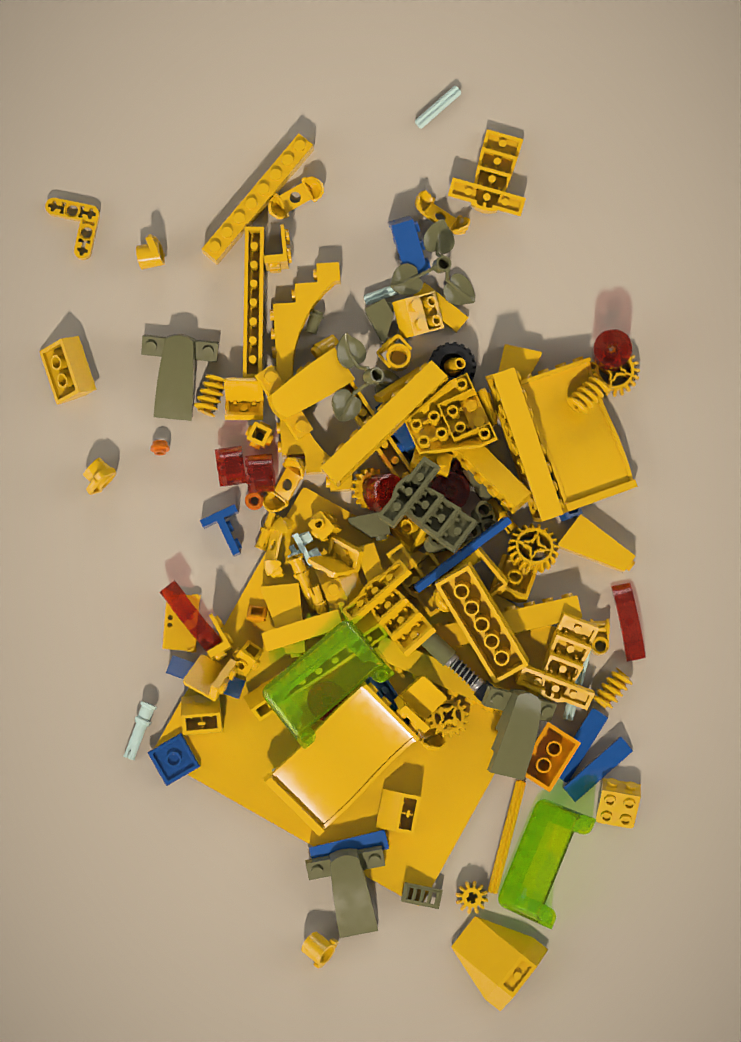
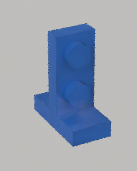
M235 504L200 520L204 529L216 523L219 524L234 557L241 554L239 549L242 546L238 538L234 539L231 532L234 529L230 520L226 522L225 519L239 513Z

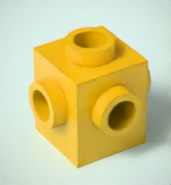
M262 421L260 423L254 422L253 426L249 425L245 434L247 441L250 442L249 446L257 450L260 448L265 449L266 446L270 447L274 439L273 431L270 429L271 426ZM263 434L264 438L262 440H258L257 435Z
M317 512L308 523V526L312 529L310 531L312 535L328 543L332 536H336L342 530L336 523L337 518L330 512Z
M248 640L242 648L239 646L232 655L235 657L234 660L237 661L236 668L245 675H248L251 669L255 671L261 663L259 658L264 650Z

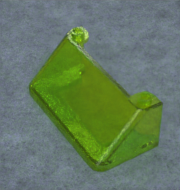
M344 620L263 688L262 693L268 705L296 741L306 749L315 741L316 734L311 728L315 722L370 676L376 682L381 683L388 680L395 673L384 655L354 622Z
M539 800L533 809L498 895L499 904L511 912L552 929L556 920V913L545 904L574 832L583 835L588 834L593 829L596 819L550 800Z

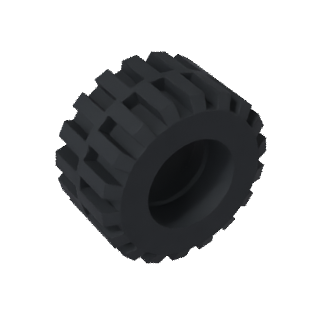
M447 342L443 346H438L432 352L429 362L432 360L440 369L442 361L446 358H463L466 365L461 375L468 373L470 380L473 381L476 372L474 354L472 355L469 348H465V345H459L457 342L452 344ZM448 377V380L450 381L457 377Z

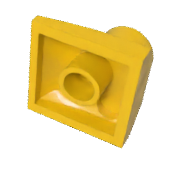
M404 515L394 529L389 526L390 533L411 553L417 552L429 536L406 515Z
M503 553L498 568L509 581L508 585H506L508 588L498 596L516 603L526 602L536 574L534 575L532 570L526 574L525 568L519 571L520 565L513 566L512 564L515 559H509V555ZM496 575L494 576L490 589L493 586H495L498 582H500Z

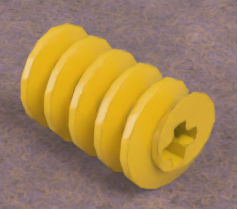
M593 373V376L588 378V382L585 381L582 387L577 389V392L572 393V397L567 398V402L574 411L578 413L582 411L587 414L586 406L592 409L593 404L591 401L598 403L599 401L596 396L603 398L602 391L608 393L609 389L604 379L597 373Z
M207 374L205 378L209 382L204 381L202 383L206 389H200V393L203 396H197L201 403H194V406L198 409L197 411L215 418L211 411H218L214 404L221 403L217 396H224L220 392V389H225L223 385L224 379L216 375Z
M617 667L618 672L611 671L613 678L606 677L608 684L601 683L603 690L596 689L598 696L594 695L593 697L604 709L606 707L613 708L611 701L618 702L615 696H623L620 690H628L625 685L626 683L633 684L631 679Z

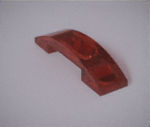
M175 580L159 592L206 652L222 641Z
M631 584L611 586L621 628L626 661L646 658Z

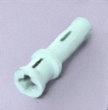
M144 701L140 703L142 706L138 716H135L136 724L123 757H128V759L134 761L147 726L151 725V717L154 710L157 709V706Z

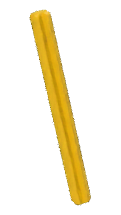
M517 780L515 782L488 886V892L493 894L498 893L526 786L524 781Z

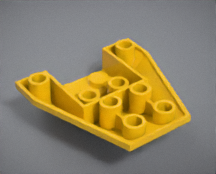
M468 373L450 380L404 421L419 455L481 448L498 440Z
M474 916L451 946L485 1000L499 1011L516 995L548 951L544 945L532 936Z

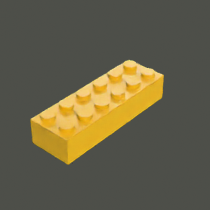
M470 561L436 580V588L494 684L529 665V658Z

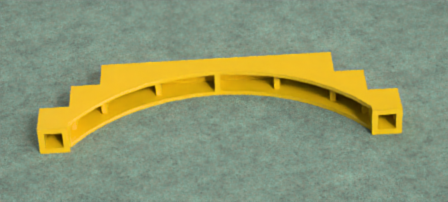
M339 262L316 263L317 269H313V279L317 280V282L295 283V289H291L292 301L296 300V302L273 304V309H270V321H274V328H271V340L275 339V347H272V358H276L277 365L273 367L283 383L293 376L297 343L310 312H312L317 303L332 287L341 284ZM280 419V422H276L277 434H281V441H277L278 453H282V457L305 456V459H302L306 475L325 474L320 467L323 460L329 455L323 451L309 432L296 440L283 420ZM326 476V488H330V492L352 491L350 488L353 487L351 482L353 476H349L339 487Z

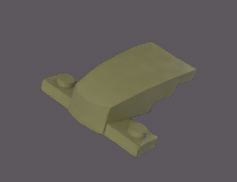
M173 334L167 337L142 336L141 355L161 357L155 395L154 417L192 421L195 360L217 362L219 342L195 340V338L184 334Z
M424 456L411 474L402 478L397 483L392 498L379 513L378 519L394 529L404 515H406L424 532L455 554L478 523L475 519L462 512L460 507L446 500L444 495L428 487L429 483L440 471V466Z
M488 685L481 704L486 707L502 710L503 713L496 726L498 733L491 748L494 753L487 770L490 773L524 780L535 746L539 721L551 722L557 704L540 699L522 689L505 690Z
M382 845L359 850L353 848L340 849L328 856L305 860L309 880L331 876L340 938L378 931L364 870L385 866Z

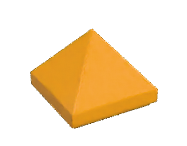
M249 605L246 619L256 624L266 621L268 607Z

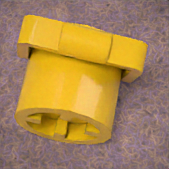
M149 234L145 237L147 244L136 246L137 260L142 270L165 265V253L160 241L154 235Z
M396 334L384 342L376 353L388 368L394 371H403L410 365V350H412V347L401 335ZM400 340L403 344H395V342ZM385 351H387L386 360L381 355Z
M100 457L97 458L83 473V476L90 481L86 491L90 495L102 492L116 476V469L110 467Z
M316 931L306 938L301 951L314 961L313 965L319 969L333 956L339 942L334 938L327 940Z

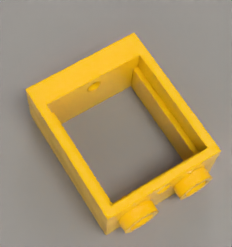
M481 547L448 571L449 573L468 561L472 564L481 557L500 580V582L488 590L491 597L496 593L498 595L502 594L508 588L506 585H508L509 580Z

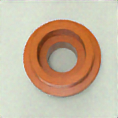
M155 440L152 442L150 450L155 455H165L170 450V447L165 440Z
M251 491L246 495L245 504L249 509L258 510L263 506L264 497L260 492ZM254 497L258 498V503L252 504L251 499Z

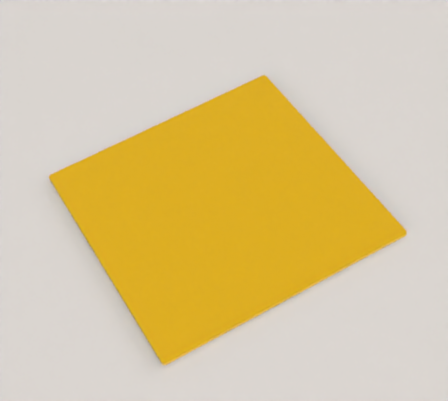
M302 488L286 516L288 519H292L295 524L288 529V533L282 534L277 560L281 562L282 572L284 573L283 577L278 579L276 577L272 578L270 575L267 576L264 569L265 553L222 628L224 633H229L234 643L231 645L233 649L227 652V657L220 661L214 660L225 666L230 658L234 660L235 657L232 655L239 646L242 648L248 640L264 650L259 658L261 663L255 671L251 669L248 675H245L236 668L237 674L235 677L246 681L240 699L220 694L223 732L183 735L180 702L155 748L182 733L200 765L199 768L187 775L312 846L384 830L376 828L383 789L421 796L414 835L385 830L389 849L383 850L385 866L364 870L366 877L402 897L405 882L432 888L495 773H490L487 769L494 753L491 748L498 733L496 726L501 713L495 710L493 713L482 709L483 705L477 702L475 705L465 702V697L458 695L457 698L454 697L455 702L459 699L461 700L460 706L466 705L464 712H469V716L465 717V719L469 720V723L463 724L466 730L460 729L459 736L453 733L452 739H450L449 734H446V744L438 751H429L424 748L419 740L414 741L381 772L370 786L335 821L325 828V831L320 836L264 782L263 778L268 773H271L272 769L277 768L327 716L367 678L382 670L398 695L415 681V679L411 678L412 674L405 672L403 675L394 671V666L387 664L385 667L376 663V659L373 656L379 645L378 642L259 722L244 699L245 695L339 633V630L305 640L306 653H302V657L291 658V655L286 654L284 647L270 652L266 651L261 633L276 629L269 610H267L266 621L256 624L246 619L249 605L267 607L261 592V586L299 583L298 579L293 577L294 571L291 564L287 561V556L292 553L289 549L291 545L294 544L296 550H299L292 535L309 531L314 541L305 545L306 550L310 551L317 547L321 555L327 554L330 542H324L320 538H315L310 532L312 529L308 526V523L315 513L320 511L330 512L337 518L336 523L342 529L336 536L356 547L374 542L384 572L393 565L386 554L401 544L397 538L391 535H387L385 540L376 541V538L371 539L349 524L348 518L356 517V515L308 488ZM275 541L272 545V551L274 550L276 545ZM406 548L414 561L424 554L420 551L411 553ZM303 557L306 568L310 570L309 578L312 585L314 584L315 586L318 583L323 597L326 599L313 566L309 567ZM360 566V570L357 573L364 587L367 581ZM401 584L396 587L430 624L440 622L441 626L448 624V620L455 619L451 611H440L430 618L418 599L408 596ZM300 586L303 620L317 616V611L310 612ZM496 594L492 597L500 612H505L504 608L515 606ZM551 625L514 634L529 658L528 666L539 670L542 669L548 647L556 630L554 626ZM220 634L211 648L224 642ZM471 644L453 647L459 660H463L462 663L467 664V667L471 668L472 672L475 671V675L494 683ZM422 645L416 649L433 657ZM513 674L496 683V685L507 690L522 689L537 697L539 695L538 691L517 684L514 681ZM189 687L184 696L202 694ZM440 687L447 700H450L452 696L447 694V689ZM445 705V706H442V707H443V708H450L451 705ZM458 710L456 717L461 721V714ZM452 713L449 714L448 716L444 714V716H445L444 722L447 721L448 719L452 720V719H451ZM435 714L436 723L439 724L440 717ZM449 726V727H446L445 729H448V730H449V729H453L454 727H453V726ZM414 888L409 889L408 899L412 898ZM417 889V894H416V899H415V900H418V901H419L420 893H421V890H420V889ZM425 891L423 902L427 897L429 891Z

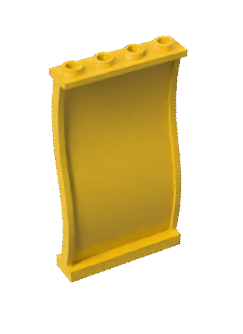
M583 356L577 357L572 360L573 363L566 365V362L555 365L556 369L549 371L548 368L538 371V375L532 377L531 374L521 377V381H519L521 388H524L526 391V403L532 409V421L538 427L540 434L538 436L539 442L545 448L546 454L544 456L551 466L552 476L557 484L559 497L564 504L563 514L638 487L636 480L633 479L623 446L602 398L596 396L599 401L598 403L591 401L593 404L592 409L586 406L587 414L582 411L580 413L574 411L567 402V398L572 397V393L577 392V389L582 387L585 381L588 382L590 376H593L590 357L585 359Z
M363 681L283 763L263 778L264 782L318 836L370 786L394 759L414 741L420 739L417 735L418 730L411 724L408 725L397 710L394 711L390 707L392 703L385 696L381 698L377 694L379 690L371 682L367 684Z

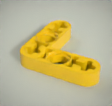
M59 198L48 199L45 208L49 215L80 222L74 253L80 260L89 259L92 254L100 219L98 209L93 205ZM56 203L58 207L63 208V204H65L64 214H61V209L52 211L49 206ZM70 206L78 208L76 215L71 216L67 213ZM81 208H84L83 211L86 213H90L93 210L96 216H92L89 219L88 215L82 214V218H80ZM85 228L92 230V235L88 238L82 236V231ZM80 240L90 242V244L86 243L85 249L88 252L84 253L83 256L78 251V249L83 248V242H80Z

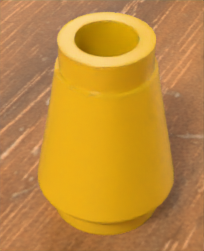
M331 334L314 344L310 351L317 359L336 347L339 341Z
M449 358L444 363V370L449 376H457L465 367L466 362L463 358Z

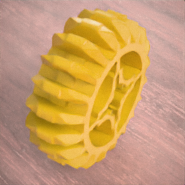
M612 345L611 351L606 346L604 348L605 353L602 350H598L597 353L600 357L593 355L592 359L595 362H590L591 367L594 368L591 370L593 373L600 375L599 370H602L608 376V383L606 384L609 392L605 393L606 396L609 395L610 391H612L613 397L617 396V391L623 396V389L630 392L629 385L635 387L636 383L633 380L639 379V376L634 374L640 372L639 368H634L639 362H632L635 355L633 354L629 357V349L623 353V346H620L618 351H616L615 345ZM615 357L612 364H600L605 358ZM621 359H623L627 363L629 367V372H626V370L621 367ZM617 363L616 371H619V373L617 372L612 378V371H609V369L612 370ZM616 378H628L625 383L613 386Z
M533 523L529 525V528L524 524L522 529L517 528L516 533L511 534V539L508 541L509 547L507 552L511 553L509 559H515L512 563L513 566L519 564V571L525 568L526 574L530 570H532L534 575L537 573V570L541 574L544 573L545 569L549 570L551 565L555 564V558L559 556L558 552H556L559 550V546L555 545L558 540L556 538L552 539L554 534L553 532L548 534L547 527L544 530L540 529V524H538L537 528H534ZM526 537H533V539L530 540V541H527V540H524V542L521 541L522 539H524V538H526ZM535 543V545H534V548H535V549H534V553H533V555H532V546H533V544ZM521 552L525 553V555L527 556V558H525V557L521 554ZM536 557H546L540 561H533Z

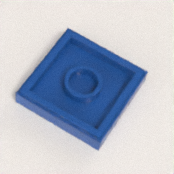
M182 733L147 752L166 786L200 767Z

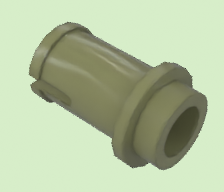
M313 309L310 312L311 317L305 331L317 335L321 319H324V313Z

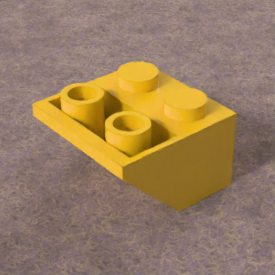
M435 291L392 302L399 332L403 339L444 328Z
M204 695L181 697L183 735L223 732L220 695L216 701Z
M383 789L376 828L414 835L421 796Z

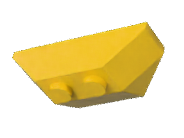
M315 569L330 610L339 609L344 628L339 629V632L352 624L341 610L353 601L363 589L358 573H352L332 578L327 576V573Z

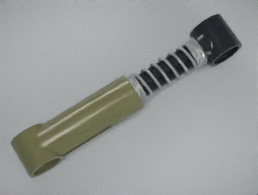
M435 632L421 645L443 666H450V670L453 669L454 673H457L458 677L462 678V681H466V684H469L470 688L475 692L474 695L482 702L488 685H493L487 680L484 681L478 678V675L474 674L475 671L472 672L471 668L467 667V664H463V660L460 661L459 657L455 654L456 651Z

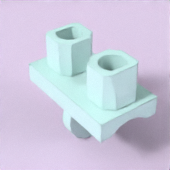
M309 531L292 535L299 550H296L294 544L291 545L289 549L292 553L287 556L288 558L298 553H303L304 559L307 562L309 557L321 555L317 547L310 551L306 550L305 545L314 541Z

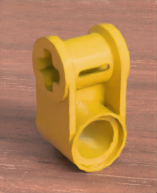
M609 618L598 621L589 619V622L599 625L600 628L591 644V651L597 656L604 655L609 649ZM599 641L604 643V651L596 650L595 643Z

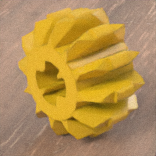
M466 881V889L461 885L458 887L463 893L455 894L457 897H462V899L456 901V904L464 902L460 910L463 911L468 906V914H471L472 908H474L477 914L479 913L478 905L482 909L485 908L481 901L488 902L487 898H482L488 892H480L483 888L482 884L476 889V881L472 882V887ZM470 892H473V895L475 893L477 894L475 902L471 903L470 900L467 901L466 899L467 897H469Z

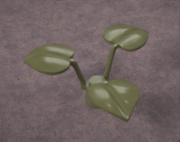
M444 219L432 224L423 237L425 249L428 252H435L436 256L439 257L433 261L432 267L418 274L417 268L414 265L402 264L395 269L390 286L399 294L414 295L423 287V282L419 277L431 271L436 273L445 272V281L448 284L443 288V295L446 301L453 305L472 304L475 302V293L470 281L459 273L453 274L449 280L451 260L443 254H447L453 249L455 240Z
M348 333L343 334L338 342V361L346 369H350L355 365L356 368L365 370L363 374V381L365 383L353 391L352 394L347 389L335 392L332 397V408L336 419L346 422L359 414L362 403L355 395L365 387L373 384L376 385L375 393L377 394L400 379L391 371L382 370L379 367L370 369L369 366L359 365L366 358V349L358 339L350 336Z

